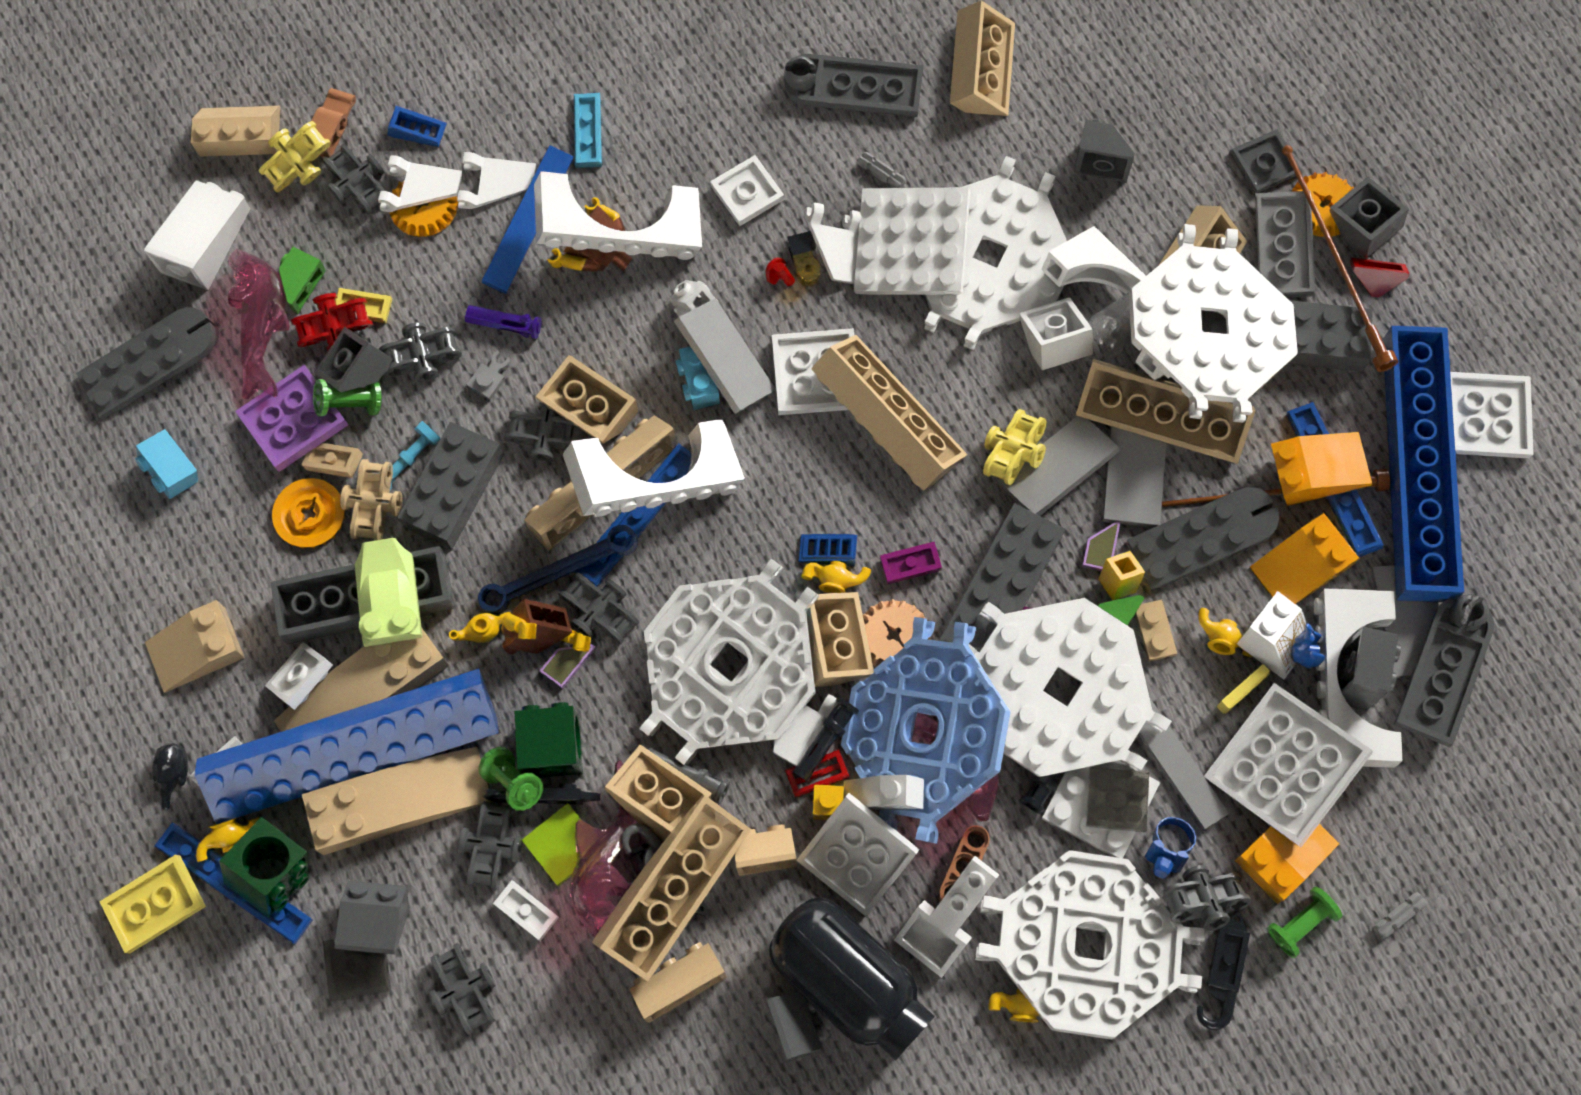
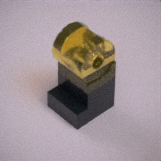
M811 231L788 236L787 246L799 283L807 287L816 285L820 280L821 269L819 262L813 257L812 249H816V243Z

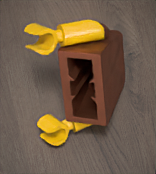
M593 197L591 199L592 204L595 205L594 207L584 206L587 215L596 222L614 230L625 231L619 213L605 205H600L598 198ZM566 247L563 250L566 253L562 255L559 249H552L553 255L558 257L555 260L547 259V261L553 268L563 266L578 271L602 272L610 262L624 271L633 258L620 251L604 253L599 251V249L575 250L572 247Z
M523 599L511 613L506 614L503 618L501 630L505 640L502 644L504 650L510 655H514L519 650L538 654L559 641L573 644L572 649L589 652L591 637L584 636L571 629L566 608Z

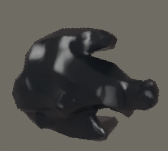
M167 743L158 748L152 766L154 782L157 781L162 785L160 794L163 810L170 809L171 793L176 787L177 779L180 786H183L188 774L187 753L184 748L175 743Z

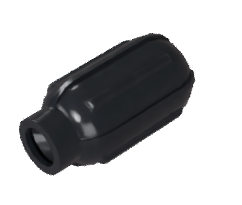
M821 897L809 899L793 910L773 935L769 945V955L776 970L835 1027L855 1043L866 1046L878 1044L896 1061L935 1017L917 1000L918 988L914 977L907 968L833 901Z

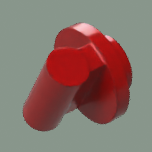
M777 257L768 263L765 273L769 283L776 285L779 279L784 281L787 286H792L795 283V278L788 270L784 259Z

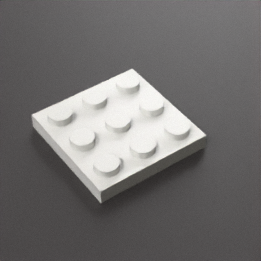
M854 328L772 335L778 415L848 410L845 405L838 402L835 394L818 380L817 375L811 368L829 347L854 336Z
M1450 372L1455 453L1530 459L1533 456L1531 378L1529 376Z
M1120 761L1066 771L1042 820L1112 857L1123 858L1160 782L1140 771H1134Z
M848 793L798 857L797 861L863 915L867 916L920 849Z

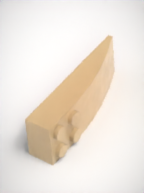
M423 628L422 638L369 647L364 646L328 673L322 681L318 682L310 691L305 702L298 705L295 710L289 706L274 722L282 732L414 690L449 665Z
M473 747L416 760L302 794L315 850L322 855H326L482 805L483 801H489L482 796V792L485 789H489L487 781L479 774L478 768L481 758L478 748Z
M702 795L645 865L591 943L648 982L751 829L710 798Z

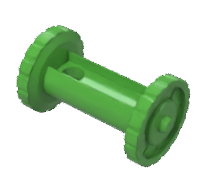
M317 379L314 383L313 406L317 416H326L328 408L366 407L369 415L379 414L382 399L379 382L345 392H340L336 388H328L324 379Z
M496 747L489 750L479 764L478 769L481 777L491 784L500 782L507 789L506 801L513 809L523 811L535 805L543 793V783L532 773H524L522 775L514 767L515 756L506 747Z
M1313 887L1309 892L1313 902L1287 925L1281 928L1275 923H1271L1267 927L1269 935L1291 958H1296L1300 954L1296 943L1327 916L1335 922L1343 917L1335 901L1319 887Z

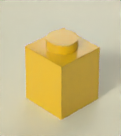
M1131 551L1106 559L1098 580L1114 601L1137 593L1145 571Z
M814 785V820H828L843 801L844 786Z

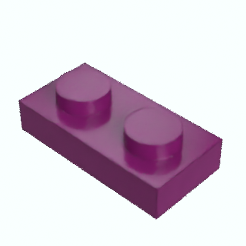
M935 541L880 555V562L887 585L942 571Z

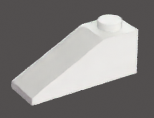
M880 775L844 781L843 800L850 793L870 810L923 809L924 779L910 775Z

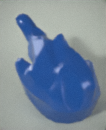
M1308 623L1305 625V630L1294 639L1295 644L1292 646L1291 655L1295 663L1306 668H1313L1321 665L1325 660V656L1320 654V647L1316 645L1322 637L1321 634L1314 631Z

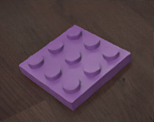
M305 365L235 411L278 472L348 426V423L337 408H328L326 416L316 415L313 406V388L316 380Z

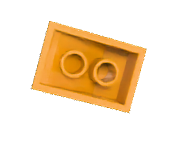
M1359 432L1298 436L1271 443L1287 506L1372 486Z
M1323 513L1300 528L1249 568L1272 598L1279 592L1296 605L1350 569L1359 557Z
M1320 824L1302 847H1299L1275 828L1269 826L1234 861L1279 904L1306 880L1339 843Z

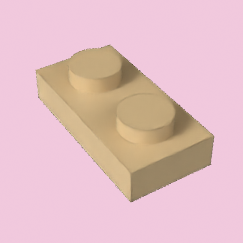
M321 443L305 455L302 466L306 471L353 478L363 453L358 448Z
M1158 600L1141 604L1135 616L1148 662L1176 656L1177 650L1163 601Z

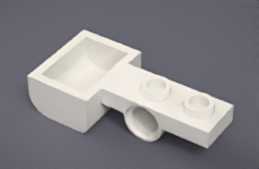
M975 856L935 909L924 900L894 941L942 978L972 938L960 927L976 908L999 874Z

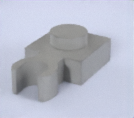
M499 351L493 354L489 367L481 363L467 383L469 389L491 401L505 381V376L500 374L501 371L506 370L511 364L509 357H507L504 363H497V359L501 356Z

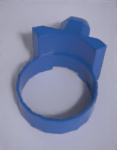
M1167 817L1161 820L1153 832V842L1145 854V858L1147 861L1154 863L1153 872L1155 876L1165 879L1171 871L1174 873L1181 872L1189 859V853L1196 844L1194 829L1189 823L1180 818ZM1169 824L1179 826L1189 837L1190 848L1186 851H1178V853L1168 850L1159 838L1158 828Z

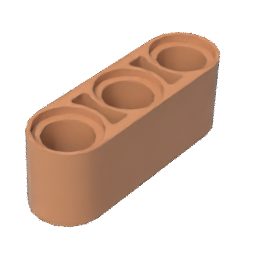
M971 826L964 832L939 890V902L945 897L944 891L951 888L961 875L956 870V864L959 861L970 863L975 856L982 861L990 840L989 833L982 826ZM971 834H977L983 839V845L979 848H974L969 845L967 837Z

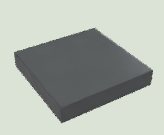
M1278 129L1230 149L1231 157L1254 196L1255 193H1263L1297 178L1287 156L1282 153V148L1287 144ZM1296 161V164H1297V166H1298V168H1299L1301 174H1303L1302 169L1300 168L1299 164H1298L1297 161Z

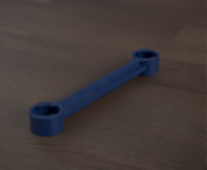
M617 525L609 531L606 539L504 586L497 584L485 585L478 594V603L486 612L500 614L507 609L511 600L614 553L620 556L632 554L638 546L637 535L629 526ZM626 531L629 535H632V542L627 548L614 544V537L618 533ZM492 590H497L499 594H503V600L498 607L495 605L489 606L485 603L486 595Z

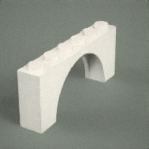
M540 172L534 183L536 244H545L551 248L566 246L572 247L575 250L599 249V251L604 253L620 251L628 255L641 253L651 254L653 257L674 256L681 260L695 257L702 248L698 188L672 186L665 196L664 211L659 221L642 230L619 231L601 225L582 210L571 192L568 174Z
M1094 226L1049 251L1041 268L1059 288L1074 282L1090 281L1112 286L1128 296L1131 289L1146 277ZM1142 349L1136 363L1155 381L1164 374L1152 363L1153 359Z
M723 419L702 422L696 425L688 435L691 445V464L688 473L684 477L669 483L646 482L625 473L607 456L598 438L572 441L563 453V457L583 516L595 514L596 517H601L609 514L611 511L621 510L624 513L641 506L654 508L665 502L678 504L689 498L696 497L697 500H702L713 494L720 493L722 496L734 493L744 480V476Z
M1324 588L1314 601V614L1319 615V625L1316 626L1315 631L1322 636L1317 643H1320V654L1325 656V660L1321 665L1316 667L1318 671H1321V681L1317 683V697L1322 699V710L1320 709L1318 713L1372 749L1373 753L1363 765L1364 767L1395 768L1402 762L1401 732H1393L1376 727L1356 714L1343 697L1337 678L1338 658L1344 644L1362 627L1371 629L1389 627L1396 619L1394 591Z

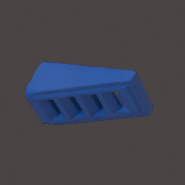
M396 106L388 126L387 136L439 147L447 123ZM401 120L406 121L404 127L399 126ZM411 122L416 123L414 131L409 129ZM422 124L427 125L424 134L419 133ZM432 126L437 127L434 138L429 136Z
M801 534L799 562L830 565L831 561H840L847 566L855 567L857 535ZM809 542H814L813 555H808ZM820 542L825 543L824 555H819ZM831 543L837 544L836 555H830ZM842 544H848L847 555H841Z

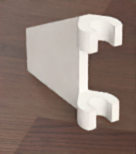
M464 152L463 169L481 170L478 195L469 191L459 190L458 208L473 209L527 191L535 175L536 163L484 158L472 152Z
M391 155L388 162V167H391L390 175L395 177L406 175L400 197H397L390 192L380 191L378 202L381 203V211L393 212L403 208L455 197L458 193L462 171L410 163L399 156Z
M812 203V208H805L804 217L831 281L854 284L861 213L851 210L850 215H844L842 218L844 229L821 225L824 205Z
M828 694L819 711H815L806 705L782 737L774 740L773 753L792 765L797 766L822 729V719L824 717L827 718L837 704L836 698Z

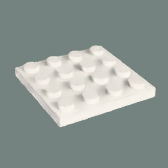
M969 187L862 189L860 211L862 218L859 223L854 283L855 294L963 295L970 201Z
M1274 683L1204 777L1292 842L1302 847L1372 755L1373 751Z

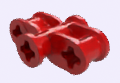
M327 293L313 298V303L317 305L318 311L297 316L290 320L291 324L295 325L299 339L297 342L298 347H306L327 340L328 346L326 349L328 352L344 327L352 332L372 327L373 322L369 320L365 308L367 304L366 298L349 300L339 305L336 304V299L338 298L336 293Z

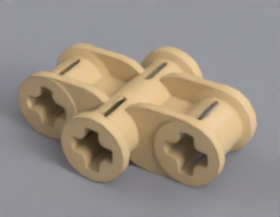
M362 459L358 469L357 488L353 489L350 485H344L341 492L340 505L342 510L353 508L350 524V536L352 539L363 537L374 539V541L382 540L385 530L386 513L389 512L393 516L399 515L402 509L403 497L401 491L390 493L393 477V465L391 462L379 464L371 463L368 459Z

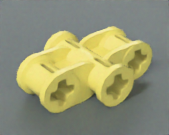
M313 121L302 126L292 138L289 136L290 132L285 128L277 132L268 141L269 146L275 147L278 152L260 167L259 173L265 175L274 185L273 189L275 192L282 191L298 176L301 179L300 183L304 186L320 175L321 169L315 167L312 162L328 149L331 142L329 139L323 138Z
M1019 409L1014 414L1005 432L1000 431V428L997 426L991 427L984 445L985 449H993L985 462L983 474L987 477L995 476L1004 480L1005 484L1012 485L1025 462L1030 463V466L1033 468L1039 467L1044 458L1046 446L1036 444L1044 434L1047 424L1046 419L1042 417L1037 419L1027 415L1024 410Z

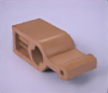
M330 88L323 106L316 110L311 121L316 124V129L323 138L329 139L331 142L328 149L319 156L329 158L334 154L347 126V117L356 102L355 95Z

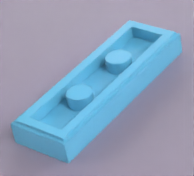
M600 93L574 94L576 168L602 167Z

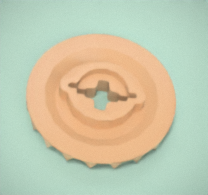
M891 599L890 601H880L863 614L873 667L876 668L889 656L896 655L904 648L903 644L912 638L914 617L925 618L924 614L915 605H910L904 600L895 601ZM888 628L892 629V631H900V643L894 639L890 641L887 639L889 636Z

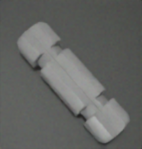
M864 152L860 156L858 165L865 170L869 169V173L885 184L890 183L889 186L891 188H902L906 181L904 176L899 173L895 174V170L879 159L874 160V156L868 152Z
M1418 892L1412 894L1406 899L1407 902H1402L1385 916L1386 919H1382L1373 927L1375 932L1384 939L1390 936L1394 929L1396 930L1415 915V911L1418 912L1427 905L1426 900Z

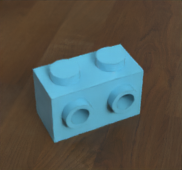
M692 348L679 349L680 359L675 361L679 376L684 375L687 383L682 385L685 400H691L693 410L720 404L718 388Z
M165 429L136 445L137 457L135 461L143 472H149L153 477L151 482L159 493L164 492L169 499L198 482L196 468Z

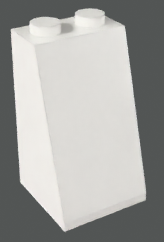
M196 180L147 244L144 252L160 273L209 290L250 211V207L242 194L236 191H224L212 182L205 184Z

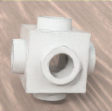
M685 280L676 286L674 294L670 297L669 301L674 305V311L680 317L715 299V297L703 282Z

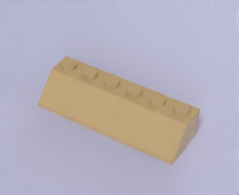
M857 335L829 347L811 368L817 375L818 380L835 394L838 402L848 408L854 415L855 420L872 434L875 442L884 447L891 455L892 460L908 473L912 482L923 491L935 484L967 456V453Z
M1093 359L1076 416L1238 464L1256 410L1252 406V414L1246 415L1244 423L1233 422V403L1207 400L1208 410L1202 411V417L1200 419L1189 418V398L1181 391L1182 387L1179 384L1160 378L1154 381L1149 375Z
M654 415L649 420L644 419L638 423L635 431L629 436L619 438L613 445L614 448L606 454L621 470L639 479L669 455L677 446L674 429ZM571 479L570 483L564 488L554 490L549 495V500L544 504L533 507L524 519L527 528L547 551L593 516H583Z

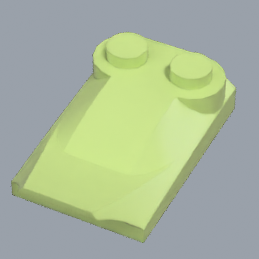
M396 538L362 543L360 553L355 561V574L360 614L359 630L362 634L363 645L369 647L422 638L413 555L404 549Z

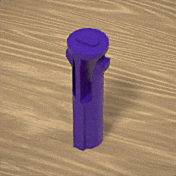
M471 305L468 306L465 315V322L516 332L525 338L531 335L533 339H537L542 325L541 317H535L532 320L530 314L520 316Z

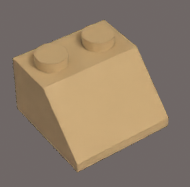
M774 825L767 828L768 832L756 833L755 829H751L735 853L738 875L742 876L797 867L791 828L785 829V825Z

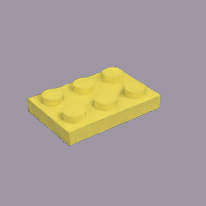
M174 855L99 901L124 953L128 954L206 907L180 855Z

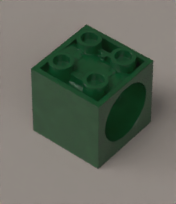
M558 702L551 704V708L540 709L538 705L523 706L522 710L514 711L517 769L522 775L524 773H532L538 778L583 774L580 717L574 706H569V703Z
M262 817L219 860L224 884L268 918L275 911L280 912L288 903V897L295 889H302L310 877L308 875L307 851ZM267 859L279 860L286 865V869L280 875L265 880L252 877L249 871L256 863Z

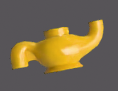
M831 561L830 565L824 567L817 563H808L803 568L801 578L812 580V577H817L821 582L819 589L823 592L830 594L846 593L845 589L865 582L870 576L871 569L862 567L861 572L858 575H854L846 569L847 565L840 561Z
M1200 608L1198 620L1209 637L1210 641L1207 645L1210 650L1221 655H1232L1237 647L1241 648L1237 643L1243 636L1234 621L1222 619L1220 622H1212L1208 618L1209 610ZM1242 649V654L1244 656L1253 657L1244 649Z
M506 612L499 616L489 613L476 615L461 631L451 630L449 637L453 641L490 642L498 635L504 616L511 612Z
M260 817L248 820V825L244 826L235 822L236 818L208 826L212 830L197 846V862L208 859L207 851L210 848H221L223 853L228 852Z
M1019 988L1014 995H1008L1003 992L991 994L988 1010L1000 1011V1008L1004 1007L1012 1014L1009 1019L1011 1021L1039 1022L1037 1019L1039 1014Z

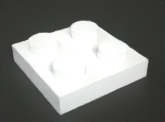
M756 155L710 181L712 189L739 227L784 200V194Z
M302 642L265 686L295 710L298 705L306 701L310 691L316 684L327 676L328 670L333 664Z

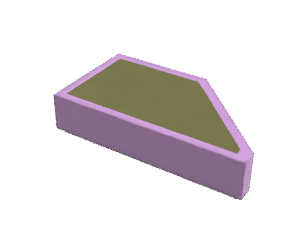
M1116 521L1088 538L1082 564L1083 568L1102 571L1106 559L1114 556L1120 522Z
M590 644L589 652L577 651L572 649V647L558 648L540 669V673L561 689H564L596 648L593 644Z

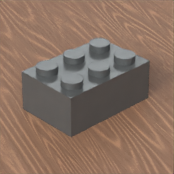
M1362 627L1343 646L1337 678L1342 695L1350 707L1368 710L1374 704H1377L1382 697H1385L1390 690L1394 689L1397 674L1393 673L1394 662L1399 660L1401 645L1397 644L1398 634Z

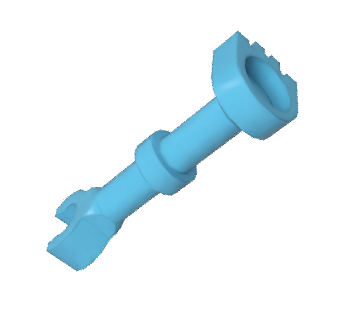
M423 421L415 428L421 436L406 452L403 450L399 454L400 458L393 464L390 490L395 478L408 465H413L415 462L414 458L429 443L436 445L441 439Z

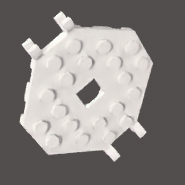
M1008 156L1005 157L998 175L963 186L969 187L970 190L963 295H926L931 311L925 320L926 325L924 329L934 333L941 317L970 330L965 337L964 346L972 350L975 349L981 334L990 332L992 328L1004 324L1010 325L1019 322V313L1056 302L1064 286L1059 288L1041 270L1049 251L1067 242L1048 198L1055 176L1045 172L1038 191L1011 181L1009 178L1014 170L1013 166L1016 160ZM988 239L1006 248L997 268L973 258L982 240Z
M1184 224L1183 233L1177 235L1179 249L1136 284L1129 292L1131 343L1139 351L1143 349L1153 359L1152 363L1168 379L1172 377L1182 387L1181 391L1189 398V418L1200 419L1202 411L1208 410L1207 400L1233 403V422L1244 423L1246 415L1252 414V405L1248 399L1297 355L1293 304L1236 251L1238 230L1226 229V238L1221 237L1219 240L1221 249L1196 247L1193 245L1196 235L1195 225ZM1201 310L1221 313L1226 318L1227 334L1202 332Z
M770 559L759 575L710 581L701 584L680 585L644 630L648 655L649 684H651L652 714L639 729L646 735L653 736L660 728L662 722H664L688 741L675 757L683 765H688L699 749L780 739L815 694L806 611L815 603L819 595L807 587L796 603L771 584V581L784 569L773 559ZM727 643L731 644L748 658V662L733 681L727 679L711 666V663Z
M1086 598L1007 614L1002 613L1000 609L990 602L985 604L979 615L996 624V627L980 652L970 644L969 648L1011 712L1003 754L1038 777L1119 760L1134 771H1141L1147 760L1129 751V747L1145 722L1161 733L1167 730L1172 721L1152 710L1134 630ZM1057 668H1060L1081 683L1068 706L1043 691Z
M1069 850L1006 899L984 895L981 901L980 913L1002 914L999 946L979 943L978 947H976L975 960L997 961L1052 1031L1112 1040L1176 988L1191 993H1197V989H1201L1202 976L1180 974L1182 941L1187 944L1200 945V941H1204L1205 929L1186 927L1181 923H1173L1170 918V912L1162 904L1161 898L1148 883L1146 884L1135 871L1136 868L1128 859ZM1077 928L1105 932L1103 960L1077 957L1075 955Z

